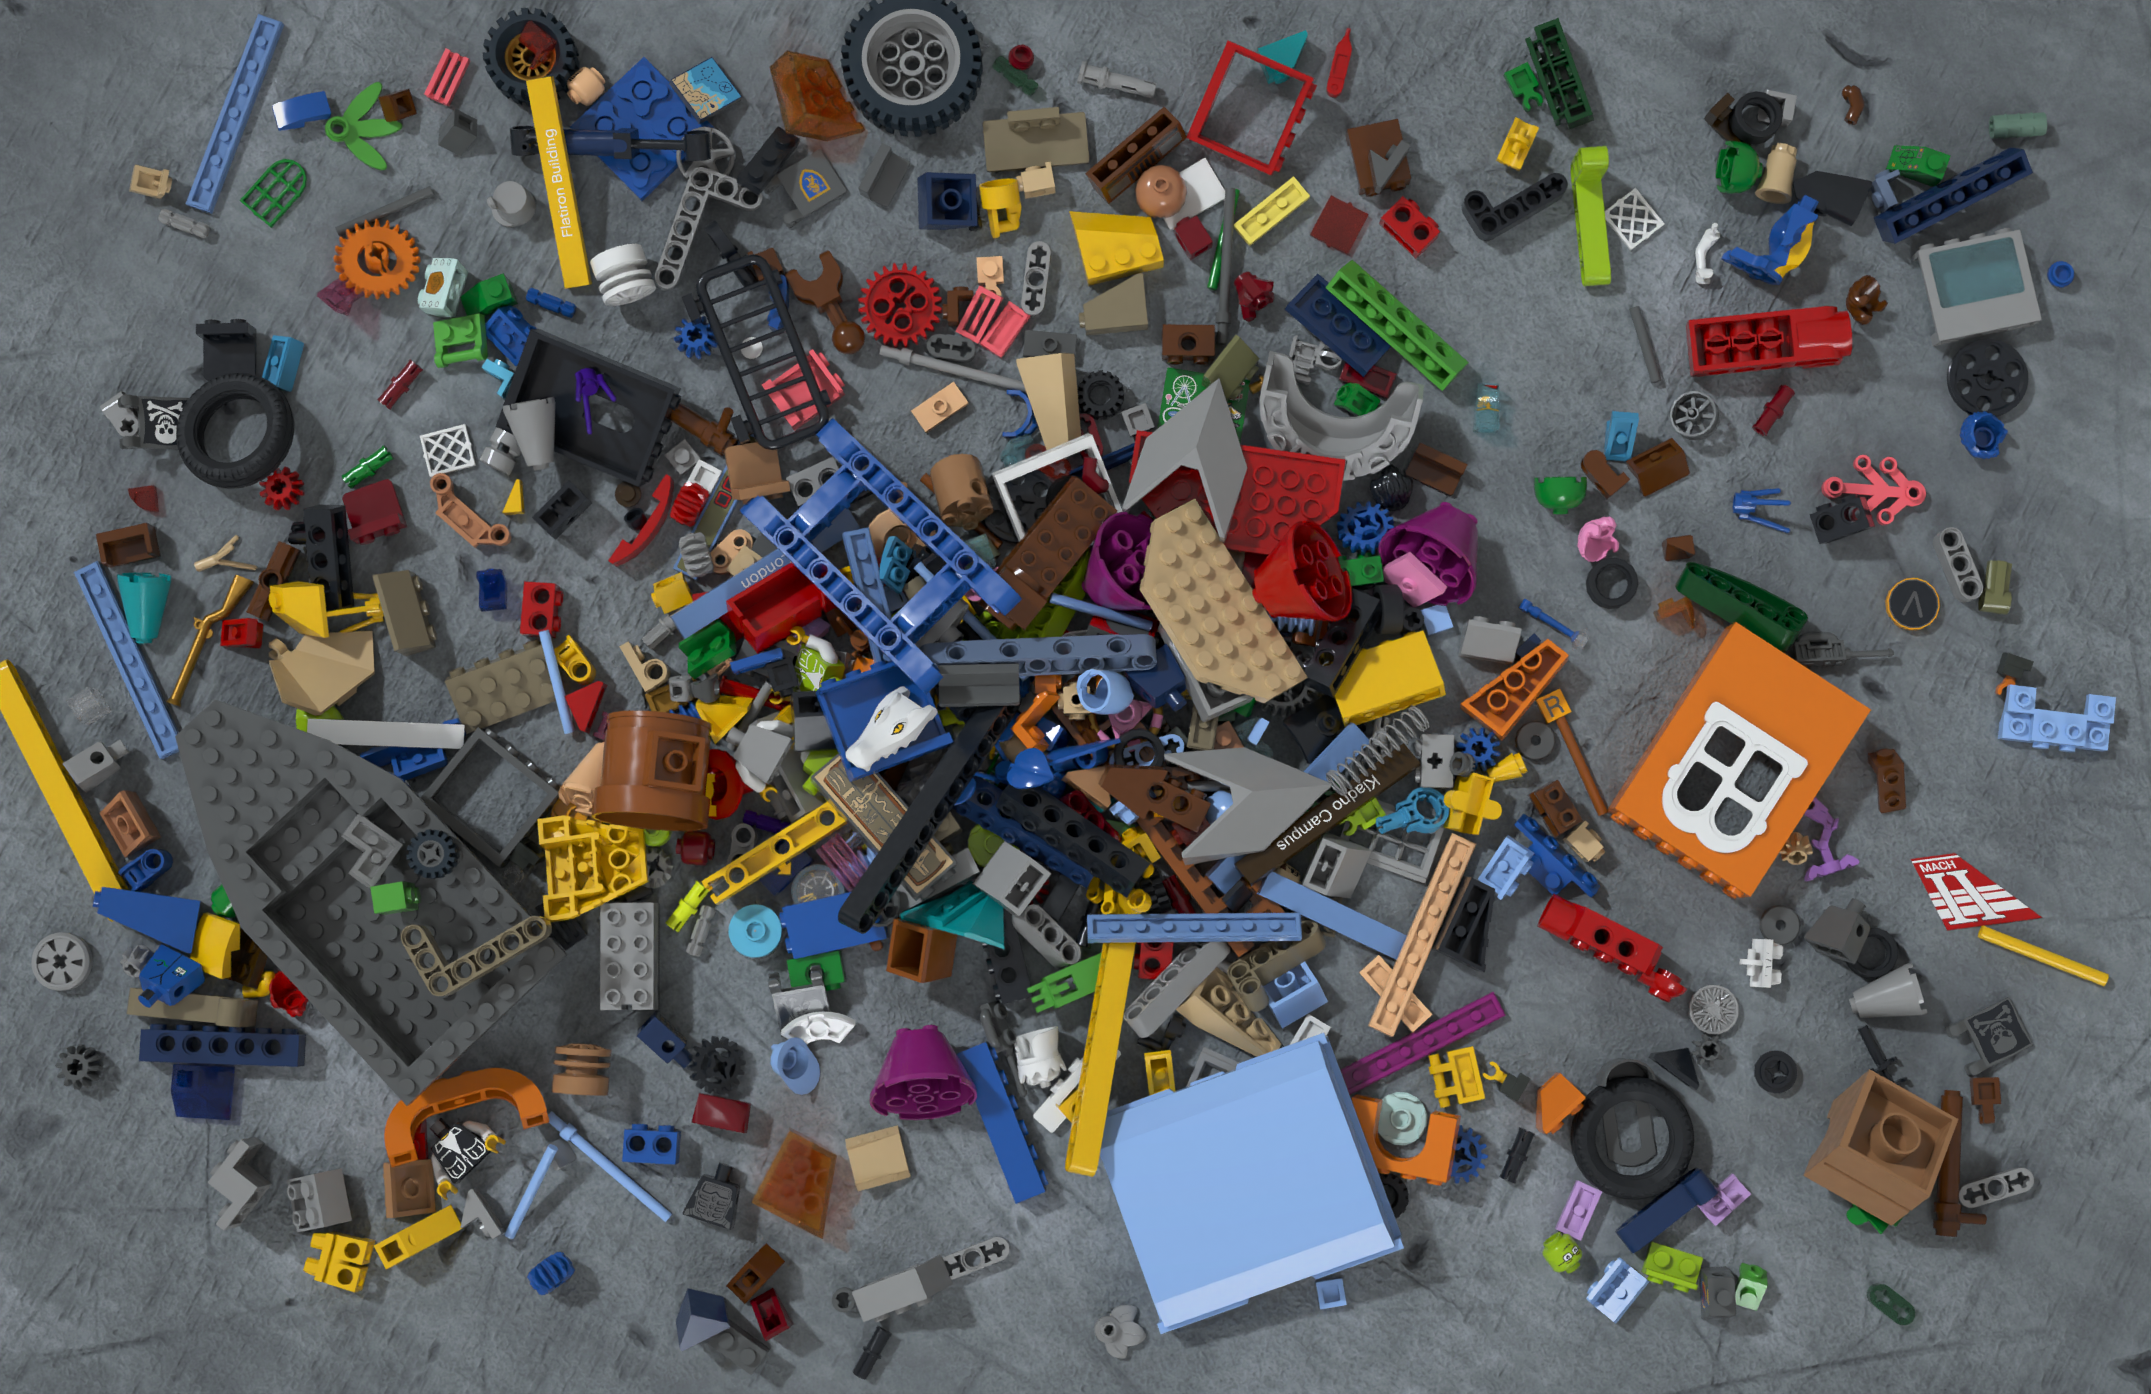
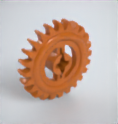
M378 219L375 220L374 227H371L368 221L365 220V229H361L355 223V234L346 229L348 240L339 237V242L343 247L335 246V252L340 255H334L333 257L334 262L337 263L335 271L341 273L339 280L347 281L346 288L355 287V294H360L364 291L365 298H369L371 294H374L377 300L380 299L381 294H384L386 298H390V292H394L396 295L400 294L399 287L403 289L409 288L406 281H415L413 274L419 272L417 264L421 262V258L416 256L419 253V247L412 248L415 244V239L407 240L408 230L399 234V224H396L391 230L389 220L386 221L383 227H380ZM387 247L395 253L397 258L396 265L392 271L388 268L389 252ZM362 250H365L367 269L381 276H371L360 268L358 257Z

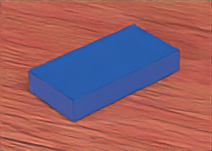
M780 647L730 662L732 672L738 675L765 667V664L782 660L786 657L784 650Z

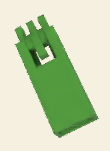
M1101 953L1042 978L1041 983L1027 988L1028 993H1033L1037 990L1040 995L1031 998L1032 1003L1039 1000L1044 1002V1004L1035 1008L1036 1012L1039 1013L1050 1007H1053V1009L1059 1008L1095 992ZM1072 977L1076 989L1061 995L1060 992L1070 987L1067 982L1059 986L1056 984Z

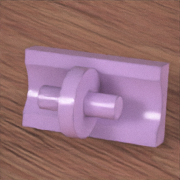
M1732 1173L1716 1187L1719 1191L1716 1196L1701 1206L1696 1205L1714 1226L1718 1225L1751 1195Z

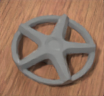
M699 127L693 129L710 132L711 159L694 161L688 170L685 171L681 162V150H677L676 160L681 173L687 179H689L691 172L698 167H705L719 173L715 161L730 156L729 165L723 173L728 176L733 168L735 159L734 149L726 135L714 128ZM712 133L720 136L727 144L728 149H713ZM694 178V183L697 185L706 186L709 182Z

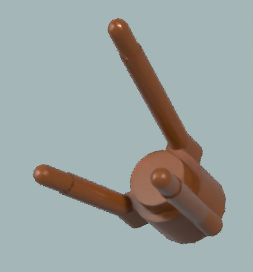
M841 617L836 618L837 622L850 637L851 645L855 650L852 656L862 657L863 653L871 649L868 637L861 630L855 632L851 630Z

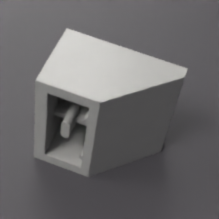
M1474 616L1473 619H1469L1463 625L1458 656L1511 665L1514 661L1522 628H1516V624L1513 622L1500 621L1499 624L1489 623L1488 618Z
M1327 832L1318 839L1303 873L1302 886L1326 896L1351 898L1372 851Z
M1004 841L972 884L1013 916H1020L1051 873L1031 857Z
M342 1168L287 1180V1194L291 1200L293 1209L292 1220L297 1232L352 1221Z

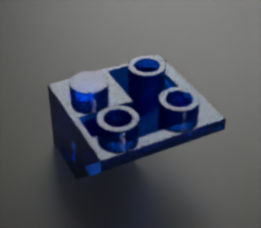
M173 1064L171 1095L176 1117L230 1120L235 1067Z

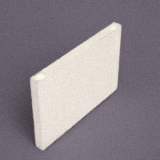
M1206 158L1200 159L1197 163L1179 172L1185 181L1187 194L1185 204L1178 213L1172 217H1162L1170 231L1177 227L1176 224L1183 218L1189 216L1191 219L1221 201H1225V190Z

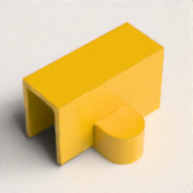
M1471 772L1472 774L1468 777L1457 775L1453 790H1449L1444 795V803L1449 808V815L1443 827L1463 834L1479 835L1483 819L1495 820L1502 813L1501 805L1489 799L1494 779Z

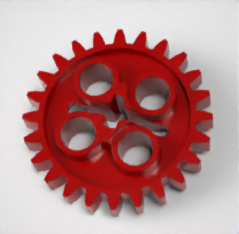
M893 263L892 271H888L883 266L884 274L880 275L876 271L873 272L875 281L866 279L869 289L861 288V292L866 297L858 298L859 303L865 306L859 308L858 311L859 314L866 315L861 319L862 324L870 323L866 328L867 332L876 331L874 334L876 341L883 336L884 345L893 340L894 347L897 348L899 341H903L905 348H908V340H912L915 345H918V336L926 340L925 331H935L931 323L940 322V319L935 314L942 313V308L936 306V304L942 302V297L935 296L940 292L939 287L931 288L934 284V279L925 280L927 276L925 270L918 275L917 266L908 271L907 264L904 263L902 269L898 270L897 265ZM897 282L903 283L905 288L900 293H894L891 290L893 284ZM914 287L915 291L906 298L909 290ZM916 298H923L926 301L925 305L921 308L913 307L912 302ZM904 301L906 308L900 307L897 310L895 303L901 304ZM880 303H886L889 305V309L886 313L882 314L875 311L876 306ZM894 314L892 321L886 324V320ZM901 318H906L910 321V324L907 328L900 329L896 326L897 321Z

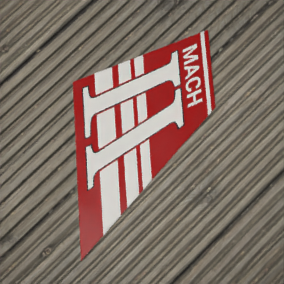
M1955 853L1911 859L1946 930L2042 918Z

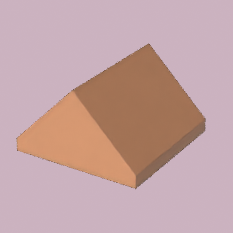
M126 790L119 792L100 812L102 819L125 858L161 838L136 792Z

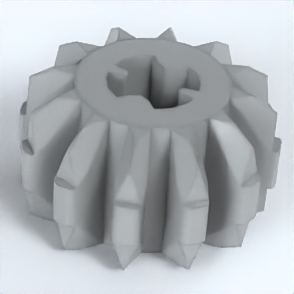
M699 532L681 537L679 547L687 574L694 578L712 573L714 567L705 536Z

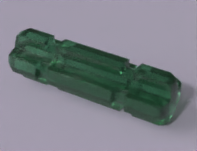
M999 56L992 65L993 69L999 73L1003 72V76L1018 88L1022 87V91L1028 96L1033 95L1038 89V83L1033 79H1027L1028 75L1009 65V61L1003 56Z

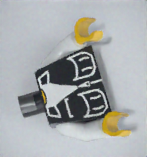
M442 1118L438 1119L430 1127V1130L439 1138L431 1147L433 1152L431 1156L432 1166L438 1183L437 1193L445 1200H448L446 1197L448 1190L457 1194L458 1189L451 1183H460L491 1152L498 1154L496 1144L499 1142L504 1145L506 1141L498 1137L488 1125L470 1120L466 1122L461 1121L451 1128Z

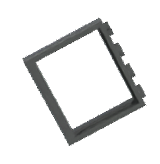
M478 727L422 795L421 799L452 830L498 867L504 868L509 863V856L519 841L529 838L538 827L537 819L545 818L552 810L559 798L558 789L561 786L551 777L544 779L538 773L541 769L528 760L524 763L519 759L518 756L521 753L510 744H507L505 747L498 742L500 736L491 729L487 728L485 731ZM481 740L548 793L501 852L434 798Z

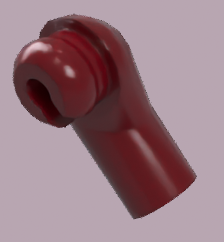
M1084 457L1083 482L1097 494L1107 492L1109 489L1108 481L1106 479L1103 480L1096 473L1097 458Z

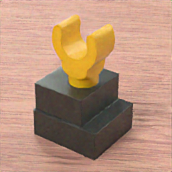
M1489 1062L1496 1072L1493 1076H1489L1486 1073H1483L1482 1076L1487 1080L1500 1082L1501 1085L1498 1091L1517 1102L1529 1083L1530 1078L1522 1073H1519L1518 1077L1510 1073L1505 1074L1500 1070L1497 1063Z

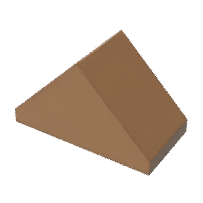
M1105 766L1067 772L1061 779L1073 789L1081 791L1088 800L1105 811L1110 806L1109 793L1098 784L1105 771Z

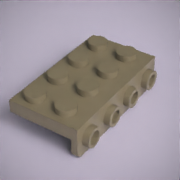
M538 639L523 644L524 648L514 652L513 648L502 651L498 654L499 658L491 661L488 657L474 662L475 667L467 670L464 667H459L449 672L450 676L446 678L445 684L462 725H465L464 730L466 734L474 732L478 727L482 729L556 701L542 644L538 642Z

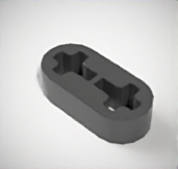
M935 334L927 342V350L935 359L968 363L976 355L975 344L968 338ZM938 340H941L943 346L950 347V349H941L940 353H936L932 344L935 345ZM963 344H967L968 349L972 351L971 353H966L965 357H962L960 351L953 350V348H962Z

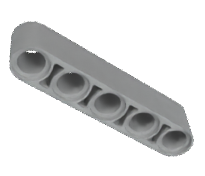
M1191 942L1126 1009L1124 1019L1140 1038L1148 1037L1154 1033L1227 957L1230 952L1228 943Z

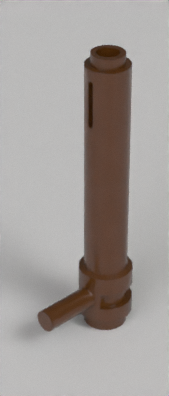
M682 403L679 404L676 410L672 411L670 416L672 422L699 438L703 445L708 448L713 447L714 451L721 456L725 455L724 451L727 447L736 446L739 442L735 434L728 430L730 418H732L734 413L729 407L724 408L719 423L715 421L710 422Z
M1944 1090V1095H1941V1110L1957 1118L1958 1122L1938 1173L1937 1201L1934 1202L1933 1212H1936V1220H1933V1228H1935V1235L1957 1237V1231L1960 1230L1961 1223L1985 1225L1987 1217L1985 1214L1961 1212L1959 1183L1963 1097L1960 1096L1961 1091Z

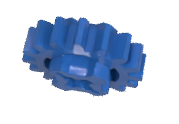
M1367 501L1366 506L1362 507L1357 502L1356 509L1348 506L1347 514H1340V522H1337L1338 538L1343 540L1344 548L1351 546V553L1353 554L1357 550H1361V555L1364 556L1366 551L1370 550L1372 555H1374L1375 549L1379 548V543L1385 533L1394 528L1393 517H1389L1388 509L1381 511L1380 504L1371 507L1370 501Z
M1462 1125L1459 1126L1458 1136L1461 1137L1456 1143L1455 1150H1459L1462 1147L1461 1152L1469 1160L1458 1158L1456 1161H1453L1451 1176H1453L1454 1183L1456 1184L1459 1183L1460 1177H1463L1465 1182H1469L1470 1174L1478 1177L1479 1174L1476 1169L1478 1167L1485 1169L1481 1159L1488 1158V1155L1481 1152L1482 1149L1487 1147L1486 1144L1478 1143L1482 1136L1480 1134L1472 1136L1473 1129L1470 1127L1466 1132H1463ZM1470 1142L1474 1145L1475 1157L1471 1156L1469 1150ZM1465 1164L1471 1166L1465 1171L1456 1172L1459 1166Z

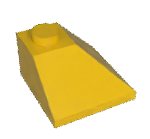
M297 581L270 586L269 603L272 611L299 634L322 638L329 637L324 585Z

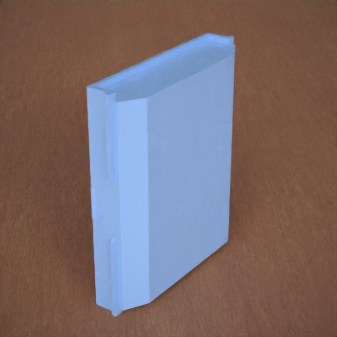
M1325 1033L1238 1063L1235 1070L1226 1073L1221 1071L1191 1082L1190 1086L1177 1091H1172L1169 1088L1107 1111L1100 1156L1160 1319L1157 1323L1160 1334L1248 1304L1250 1297L1310 1276L1319 1279L1404 1249L1403 1237L1328 1036H1325Z

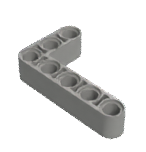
M704 167L695 168L688 179L655 273L657 286L666 291L672 290L677 286L708 197L751 212L760 207L762 193L757 195V203L748 205L744 202L743 196L747 192L752 191L738 184L737 179ZM698 174L706 175L709 179L708 184L703 187L697 186L694 183L695 176ZM723 183H729L733 187L732 194L723 196L718 190L719 186ZM688 199H697L700 202L699 209L689 211L685 207ZM680 223H688L691 226L690 234L682 236L677 232L676 229ZM672 247H678L683 251V256L679 260L669 258L668 251ZM665 271H669L674 275V281L669 285H665L659 280V276Z

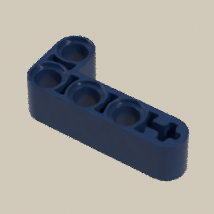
M1694 1168L1682 1176L1672 1187L1658 1195L1620 1225L1615 1232L1630 1252L1635 1253L1696 1205L1701 1206L1710 1201L1719 1191L1702 1169Z

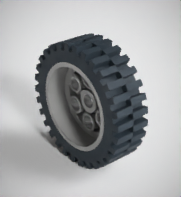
M872 0L869 2L870 10L868 12L864 8L858 12L859 21L853 18L850 23L851 33L846 31L844 36L846 45H842L841 49L843 76L854 105L858 110H862L863 116L868 121L871 118L874 125L878 128L884 125L886 131L894 134L896 129L899 130L900 136L908 137V131H914L915 137H921L922 130H928L929 135L935 134V127L940 125L945 130L949 127V120L953 119L956 123L961 119L960 112L963 110L966 113L970 109V100L975 101L977 88L981 86V74H983L982 55L979 38L975 34L972 22L968 23L967 15L963 10L958 12L957 5L952 1L946 4L945 0H882L883 2L878 4L876 0ZM910 37H917L919 42L916 45H908L906 40ZM932 49H939L942 51V53L938 57H931L928 55V53ZM888 50L897 52L894 58L888 59L884 57L885 52ZM910 62L920 64L919 68L914 71L908 70L906 66ZM932 74H940L942 76L939 82L933 83L929 81V77ZM889 75L898 77L897 81L893 84H888L884 80ZM911 87H918L920 89V92L915 96L907 94L908 89Z

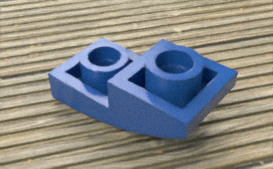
M325 91L294 97L272 106L278 131L302 128L305 122L331 118V110Z
M781 274L783 283L778 286L788 309L789 283L786 276ZM777 309L770 310L767 317L770 330L776 331L783 328Z

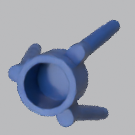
M1780 488L1755 491L1741 490V493L1735 492L1733 513L1739 514V519L1750 520L1785 533H1790V529L1750 514V512H1755L1756 505L1789 506L1791 502L1788 500L1757 499L1754 497L1778 494L1781 492Z

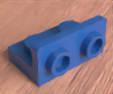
M512 306L498 308L485 324L486 336L517 367L530 330L537 328L530 325L523 318L521 311Z

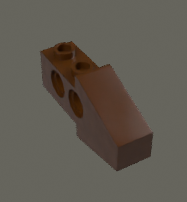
M1108 764L1098 783L1104 790L1140 818L1145 819L1148 811L1151 810L1195 832H1198L1211 805L1205 799L1207 794L1195 788H1192L1191 792L1181 788L1183 783L1172 777H1168L1165 780L1164 778L1168 771L1160 766ZM1153 785H1161L1163 789L1161 795L1156 798L1150 797V788ZM1178 796L1186 797V804L1181 809L1173 807V801Z

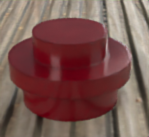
M1017 45L1010 50L1008 60L1014 68L1026 70L1032 66L1034 55L1028 46Z

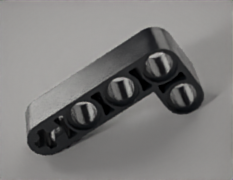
M1560 173L1550 174L1494 208L1483 192L1474 190L1466 195L1461 210L1476 236L1480 240L1490 241L1559 201L1568 187V182L1564 175ZM1551 184L1552 186H1559L1558 191L1556 189H1552L1545 196V192L1549 189ZM1526 197H1536L1538 199V205L1533 206L1528 204L1526 201ZM1476 200L1480 203L1481 208L1473 210L1469 207L1468 202ZM1504 210H1514L1516 218H1507ZM1483 222L1492 223L1494 231H1485L1481 224Z

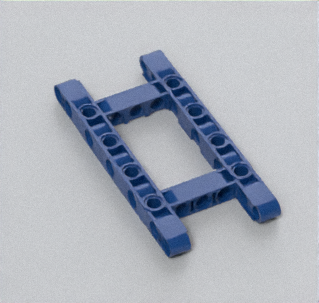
M832 418L816 436L826 447V450L843 466L788 520L763 496L751 498L740 509V512L927 694L943 676L939 673L940 670L915 643L970 589L975 591L995 612H1000L1004 616L1022 598ZM869 465L867 469L861 471L864 466ZM863 490L872 491L885 507L903 524L905 523L930 550L947 563L890 620L812 545V541L826 527L829 528L832 525L831 522L845 508L848 509L850 503ZM903 497L899 503H895L898 498ZM938 530L934 536H930L932 531ZM790 539H793L792 543L786 545ZM973 563L971 568L964 570L967 564ZM828 571L826 576L820 578L822 573ZM862 604L861 608L854 612V609ZM897 638L893 645L888 646L892 639Z

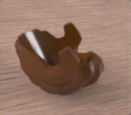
M1870 275L1863 276L1858 281H1855L1852 287L1849 288L1846 298L1847 310L1851 313L1853 319L1862 325L1871 322L1873 318L1872 312L1883 311L1888 304L1886 300L1879 302L1880 284Z

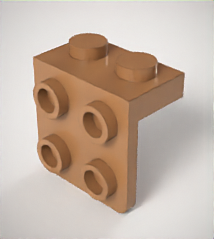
M758 442L730 446L725 449L724 453L732 499L742 500V503L746 504L751 498L767 495L768 500L783 497V492L790 491L789 481L782 480L777 450L764 449Z

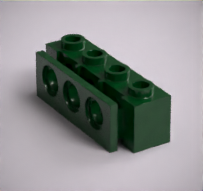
M1559 18L1535 26L1534 31L1537 40L1531 41L1530 37L1525 38L1555 126L1561 125L1560 119L1566 118L1569 130L1594 121L1591 107ZM1538 46H1543L1548 60L1545 64H1543ZM1546 70L1552 71L1556 83L1554 88L1551 86ZM1554 94H1560L1565 108L1563 112L1560 111Z

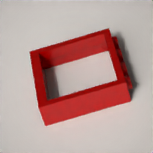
M1228 40L1186 138L1269 175H1273L1275 171L1280 172L1285 161L1282 153L1285 147H1291L1296 135L1292 132L1296 123L1301 124L1306 113L1303 105L1307 98L1312 99L1317 85L1313 84L1315 78ZM1236 53L1304 82L1269 164L1201 135Z

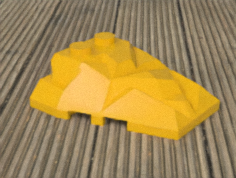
M564 815L537 819L539 845L545 849L548 895L543 896L544 917L550 922L574 919L649 882L645 833L643 829L613 824H600L593 820H577Z

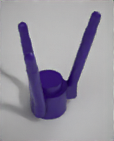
M584 368L575 373L576 401L580 402L581 396H583L587 433L592 434L589 396L594 395L599 385H601L613 402L617 399L604 381L602 374L597 375L595 370Z

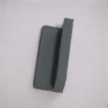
M1019 664L938 665L939 673L943 676L939 681L940 707L1009 706L1020 704Z

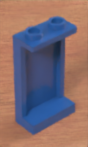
M851 892L793 905H785L782 907L783 912L779 913L782 928L787 927L789 938H785L788 954H793L794 959L887 939L889 933L887 926L872 927L865 934H861L839 923V910Z

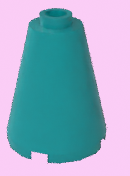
M149 572L117 574L130 637L136 638V643H152V639L158 638L172 575L159 573V577H155L154 574Z

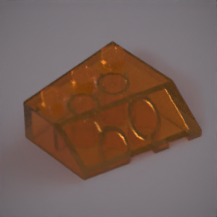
M787 50L770 66L787 134L828 142L862 133L865 130L861 122H856L852 111L855 109L851 102L845 101L840 91L842 85L828 59Z
M789 1127L753 1194L751 1202L823 1239L837 1155L812 1138Z

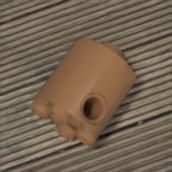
M970 454L950 455L941 459L932 467L930 477L941 519L945 525L972 530L978 526V522L993 513L994 509L982 465L977 457Z

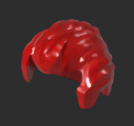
M278 971L269 986L271 1005L274 1008H282L291 1017L303 1016L309 1000L282 971Z

